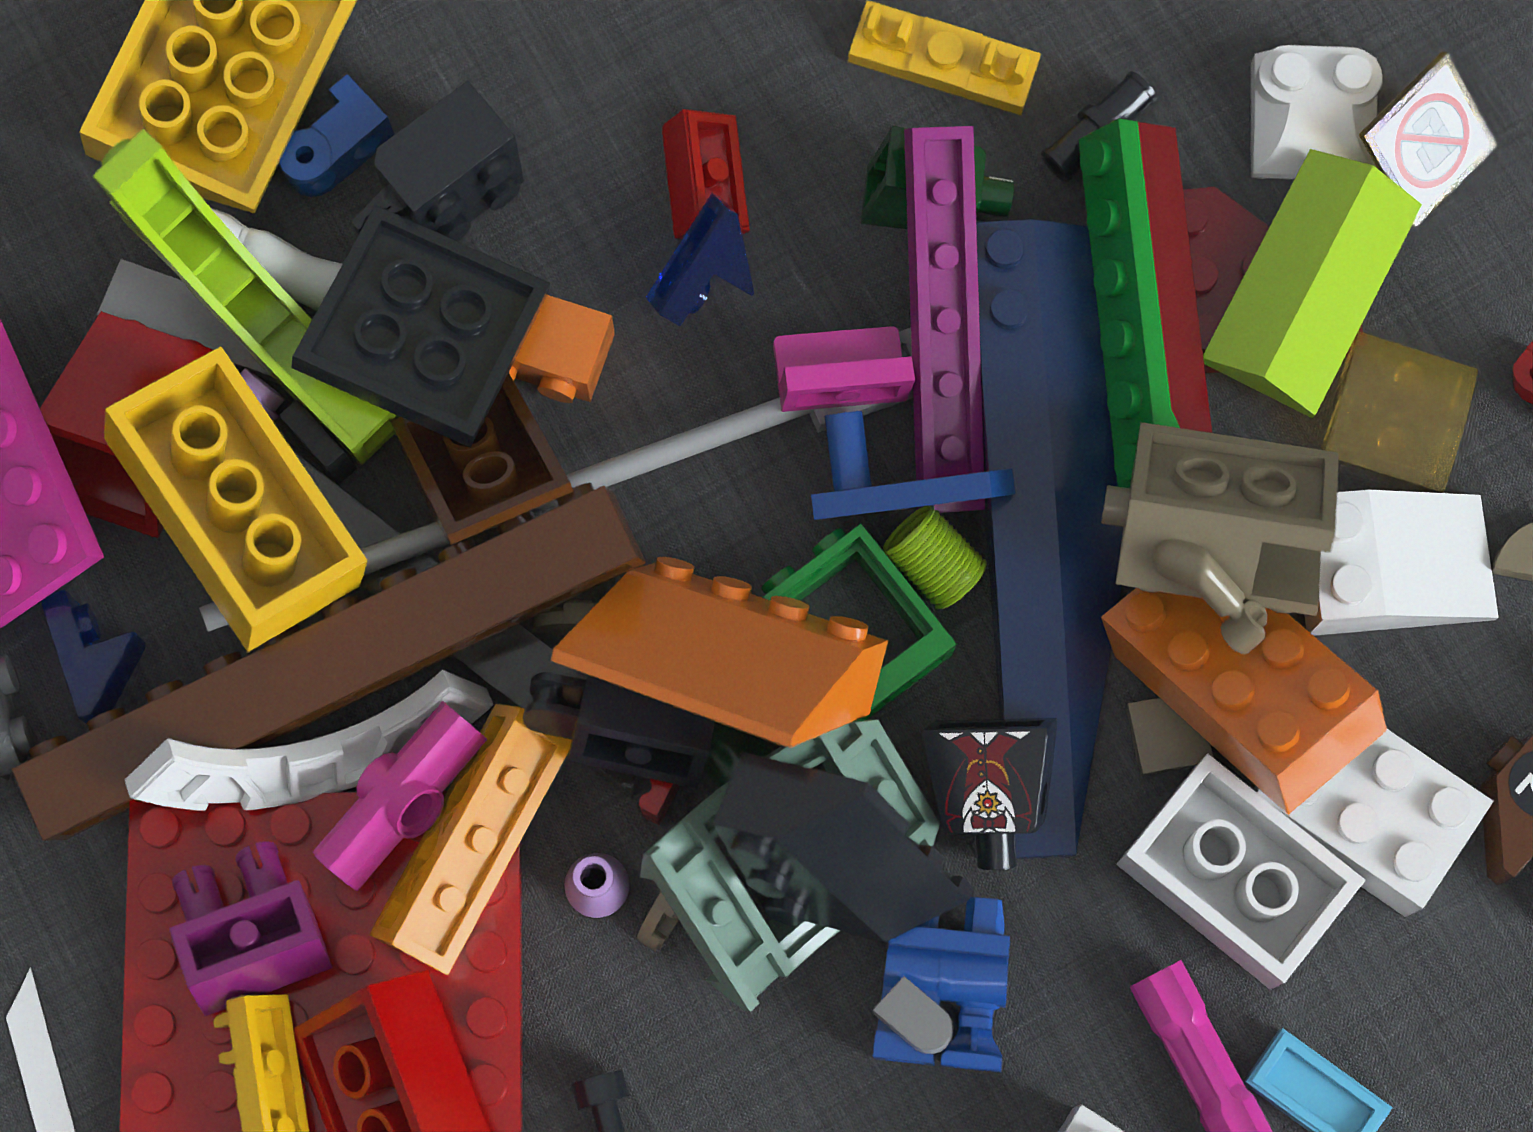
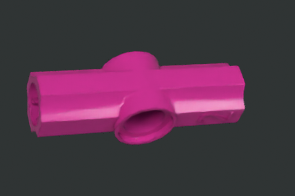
M442 701L397 754H383L374 759L365 768L356 786L358 800L314 849L315 857L348 886L358 891L402 838L417 837L426 832L435 823L444 806L442 792L487 741V738Z

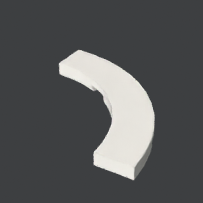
M442 670L420 689L382 713L346 729L308 741L260 749H218L189 745L167 738L125 779L130 798L157 805L190 810H206L208 803L241 802L243 810H255L304 802L323 793H338L356 787L359 777L365 768L374 759L383 754H397L442 701L470 724L493 706V702L487 688Z

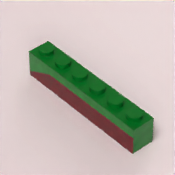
M1118 118L1078 140L1087 210V227L1089 229L1094 272L1093 283L1096 290L1101 334L1100 344L1103 352L1108 396L1107 406L1110 414L1114 449V468L1118 487L1130 488L1141 422L1212 433L1176 128Z

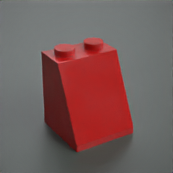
M102 311L99 313L40 407L86 514L159 538L164 527L104 439L105 408L208 354L214 349L205 347L195 340L182 339L149 328L136 320L123 319Z

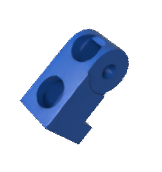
M348 74L329 89L335 106L312 124L309 129L294 131L280 159L279 165L288 182L301 195L315 197L322 196L331 191L373 156L380 145L395 135L388 116Z

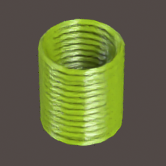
M924 506L912 513L892 532L883 546V552L891 559L892 563H895V567H900V572H904V576H908V581H912L913 585H917V590H921V594H925V597L930 599V603L935 604L936 609H945L960 600L974 587L986 569V559H982V555H979L974 550V547H970V543L966 542V539L957 533V529H953V525H950L948 520H944V516H941L938 510H934V506Z

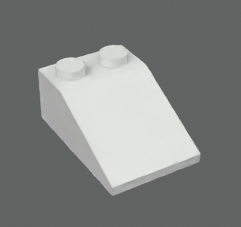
M1388 490L1337 492L1335 536L1331 553L1321 551L1318 609L1316 616L1304 614L1306 630L1316 636L1493 621L1498 619L1481 495Z

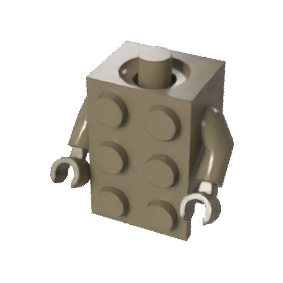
M1141 422L1130 488L1107 485L1101 524L1123 527L1116 584L1136 587L1147 592L1161 591L1203 598L1220 617L1229 616L1221 625V633L1227 644L1241 654L1249 653L1265 639V631L1263 629L1267 623L1265 608L1279 613L1294 612L1316 616L1319 603L1321 551L1331 553L1336 531L1339 452Z

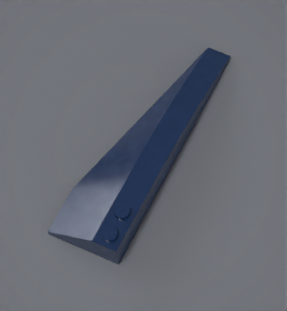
M1035 219L976 222L984 472L1013 468L1016 492L1013 495L985 498V523L1000 719L1057 718V733L1046 819L1037 832L1015 834L1016 859L1075 856L1079 842L1111 652V644L1101 616L1119 602L1122 586L1116 584L1123 527L1101 524L1107 485L1117 487L1118 485L1114 468L1110 414L1107 406L1108 396L1103 352L1100 344L1101 334L1096 290L1093 283L1094 272L1089 229L1087 226Z

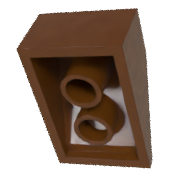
M509 373L471 448L405 418L399 417L390 421L411 474L432 516L451 545L573 492L567 475Z

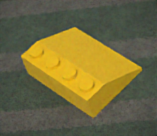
M145 0L79 131L85 154L102 162L113 146L125 139L132 140L144 129L163 147L174 164L202 198L255 213L357 0Z

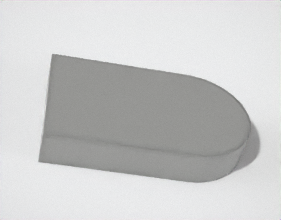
M905 976L873 1009V1014L918 1052L924 1054L940 1052L951 1040L952 1022L947 1012Z

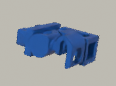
M970 897L966 904L964 931L939 929L940 915L888 941L881 1000L905 976L940 1007L941 1001L955 1002L960 1007L959 1030L955 1038L942 1051L941 1066L1001 1073L1003 1058L992 1035L993 1011L998 1010L1000 1007L1006 1008L1010 936H1004L1005 923L1002 900ZM880 1019L878 1020L873 1058L876 1060L935 1066L936 1053L924 1054L918 1052Z

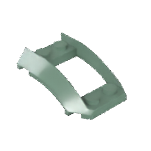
M879 720L853 721L791 748L783 745L765 756L766 758L808 768L822 763L825 770L829 773L868 782L910 823L905 835L906 837L920 845L933 846L940 823ZM728 781L700 803L643 854L639 878L654 880L713 972L706 981L742 1010L751 1012L759 1004L756 998L778 976L787 977L814 951L840 930L802 921L800 926L786 925L774 919H771L768 923L765 922L714 841L719 836V833L715 829L713 821L730 784V781Z

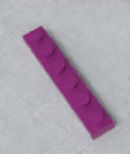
M973 126L904 129L911 346L915 376L913 384L916 481L984 472ZM985 498L929 506H934V510H938L940 513L985 510Z

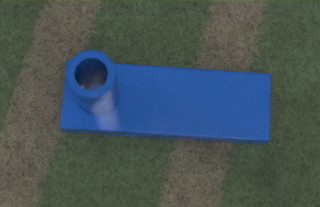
M862 411L824 416L834 492L811 495L814 520L1016 494L1013 468L872 487Z

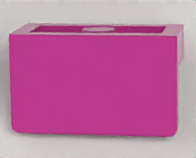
M894 326L777 336L773 343L781 412L907 401L915 382L912 356L902 357L899 331Z

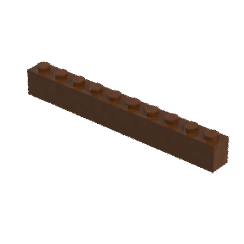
M592 483L572 488L573 492L556 499L559 507L535 518L533 511H527L504 521L497 526L499 536L476 546L474 539L457 543L438 554L440 564L419 574L414 567L394 573L379 582L382 592L361 602L358 601L357 596H349L338 600L320 611L323 620L300 630L298 624H295L263 643L265 648L242 658L240 652H233L219 657L203 667L206 676L186 686L183 685L182 680H175L156 687L145 694L148 704L127 714L124 708H116L102 713L86 723L89 732L69 742L66 736L62 735L32 747L28 751L31 760L12 768V771L42 841L66 840L129 810V801L134 798L129 796L125 779L167 738L189 745L208 748L257 749L645 564L646 561L614 493L604 485L597 489H594Z

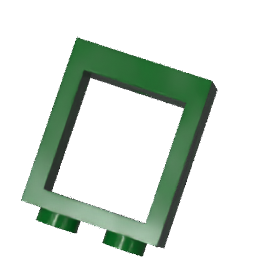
M860 524L847 534L842 528L831 532L812 549L813 554L816 556L813 560L797 572L791 565L783 568L761 587L765 594L762 598L771 600L772 596H785L801 601L856 560L919 639L881 668L870 714L856 721L868 720L952 657L957 645L864 526Z

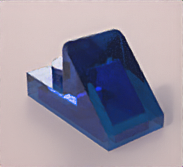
M714 193L710 194L645 297L659 315L678 326L682 325L689 313L694 314L702 307L708 297L711 287L709 281L713 274L747 294L754 295L738 214L722 198Z
M65 589L50 594L41 600V604L78 718L87 723L92 718L114 709L146 648V642L135 632H130L93 645L92 642L101 639V634L90 605L88 603L80 605Z

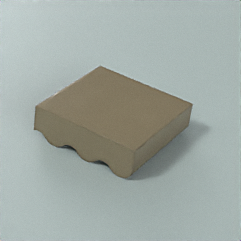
M1161 698L1138 701L1126 705L1131 738L1135 747L1136 761L1141 776L1195 767L1207 753L1213 757L1210 743Z

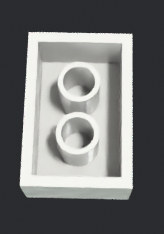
M1387 728L1385 733L1289 815L1255 786L1253 789L1255 792L1365 879V882L1361 885L1363 889L1404 917L1425 907L1493 803V800Z
M1208 753L1192 769L1116 864L1270 990L1284 984L1365 882L1363 877Z

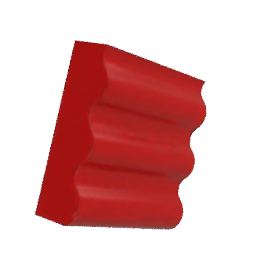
M650 779L651 790L640 797L639 805L643 817L660 826L680 785Z

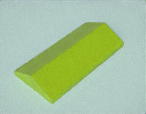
M1310 149L1203 354L1204 364L1313 419L1395 260L1422 203L1374 165Z

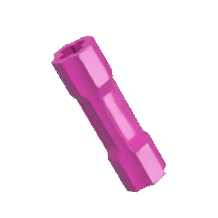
M1182 960L1132 985L1130 989L1152 1031L1160 1037L1200 1114V1122L1205 1131L1273 1132L1254 1095L1243 1084L1206 1014L1205 1003Z

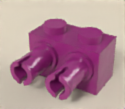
M273 842L255 843L263 865L262 869H259L249 846L239 851L235 857L250 897L246 900L224 907L215 881V872L211 866L199 865L192 867L199 888L197 893L193 883L189 881L186 870L179 872L172 880V885L177 892L186 922L171 927L169 930L188 989L205 1016L226 1009L227 1000L241 996L262 995L333 968L306 894L299 880L287 883L278 856L277 845Z

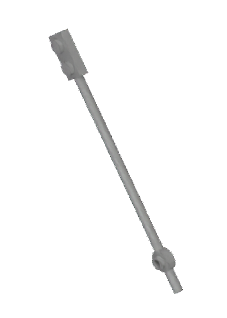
M910 327L899 331L902 357L912 356ZM913 387L907 400L913 398ZM779 397L566 475L572 488L585 483H592L594 489L603 485L608 487L806 414H810L817 432L826 430L825 415L862 411L863 416L901 402L781 412ZM555 499L530 511L537 513L556 506L558 503ZM433 522L361 548L360 550L368 560L364 575L446 546L450 542L437 522ZM495 525V526H493V527H491V528H488V529H486V530H484V531H487V530H490V529H492V528H495V527H497L498 525ZM214 602L199 607L208 632L228 625V622ZM319 610L318 612L312 614L311 616L307 617L306 619H309V618H311V617L317 615L321 610Z

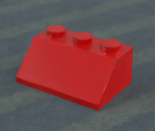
M428 969L367 985L293 1028L296 1048L327 1132H490Z

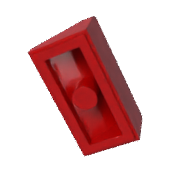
M687 109L681 110L664 123L662 127L675 239L690 240L747 233L750 231L736 115Z

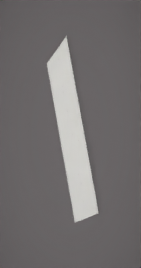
M30 967L6 1016L34 1125L36 1132H75Z

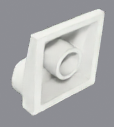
M1284 45L1272 50L1256 53L1251 61V178L1295 179L1310 149L1371 164L1376 167L1377 142L1374 137L1377 134V93L1382 84V71L1377 58L1359 48Z

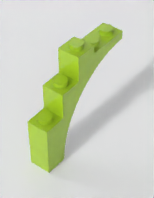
M142 129L132 140L125 139L113 146L105 155L101 164L102 168L93 177L111 199L109 203L118 215L181 278L191 293L248 349L257 363L295 400H298L313 418L362 466L395 434L390 421L400 416L292 369L293 354L312 319L236 238L189 183L163 147L149 133Z

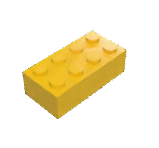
M222 347L209 352L105 408V441L247 652L360 587L368 560Z

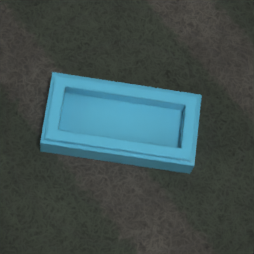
M1284 1028L1277 1031L1243 1081L1244 1085L1309 1132H1377L1393 1108Z

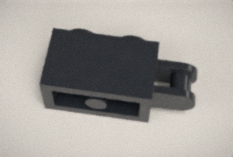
M541 672L531 678L529 693L534 699L524 709L523 722L529 729L535 732L571 739L568 761L695 789L698 788L710 753L715 720L586 674L585 680L551 672Z

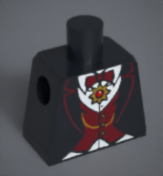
M1057 718L935 720L922 730L941 823L945 833L976 834L977 864L979 869L1004 870L1016 867L1015 834L1037 832L1046 819L1057 733Z

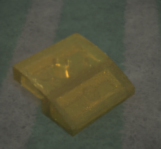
M1358 331L1336 389L1340 394L1320 450L1339 452V460L1444 493L1466 424L1478 369Z

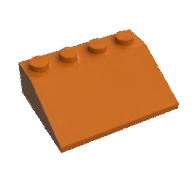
M658 557L656 563L628 571L554 647L551 661L791 748L870 714L888 640L867 634L868 625L859 620L843 616H831L829 620L809 614V605L803 601L785 596H772L771 600L751 594V585L742 580L725 576H715L713 580L693 574L694 566L686 561L670 557Z

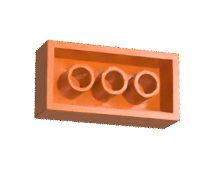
M1135 588L1101 616L1114 656L1287 815L1387 731L1378 690L1288 613H1279L1265 608L1267 613V623L1263 627L1265 639L1249 653L1241 654L1227 644L1221 633V625L1229 616L1220 617L1203 598L1161 591L1147 592Z

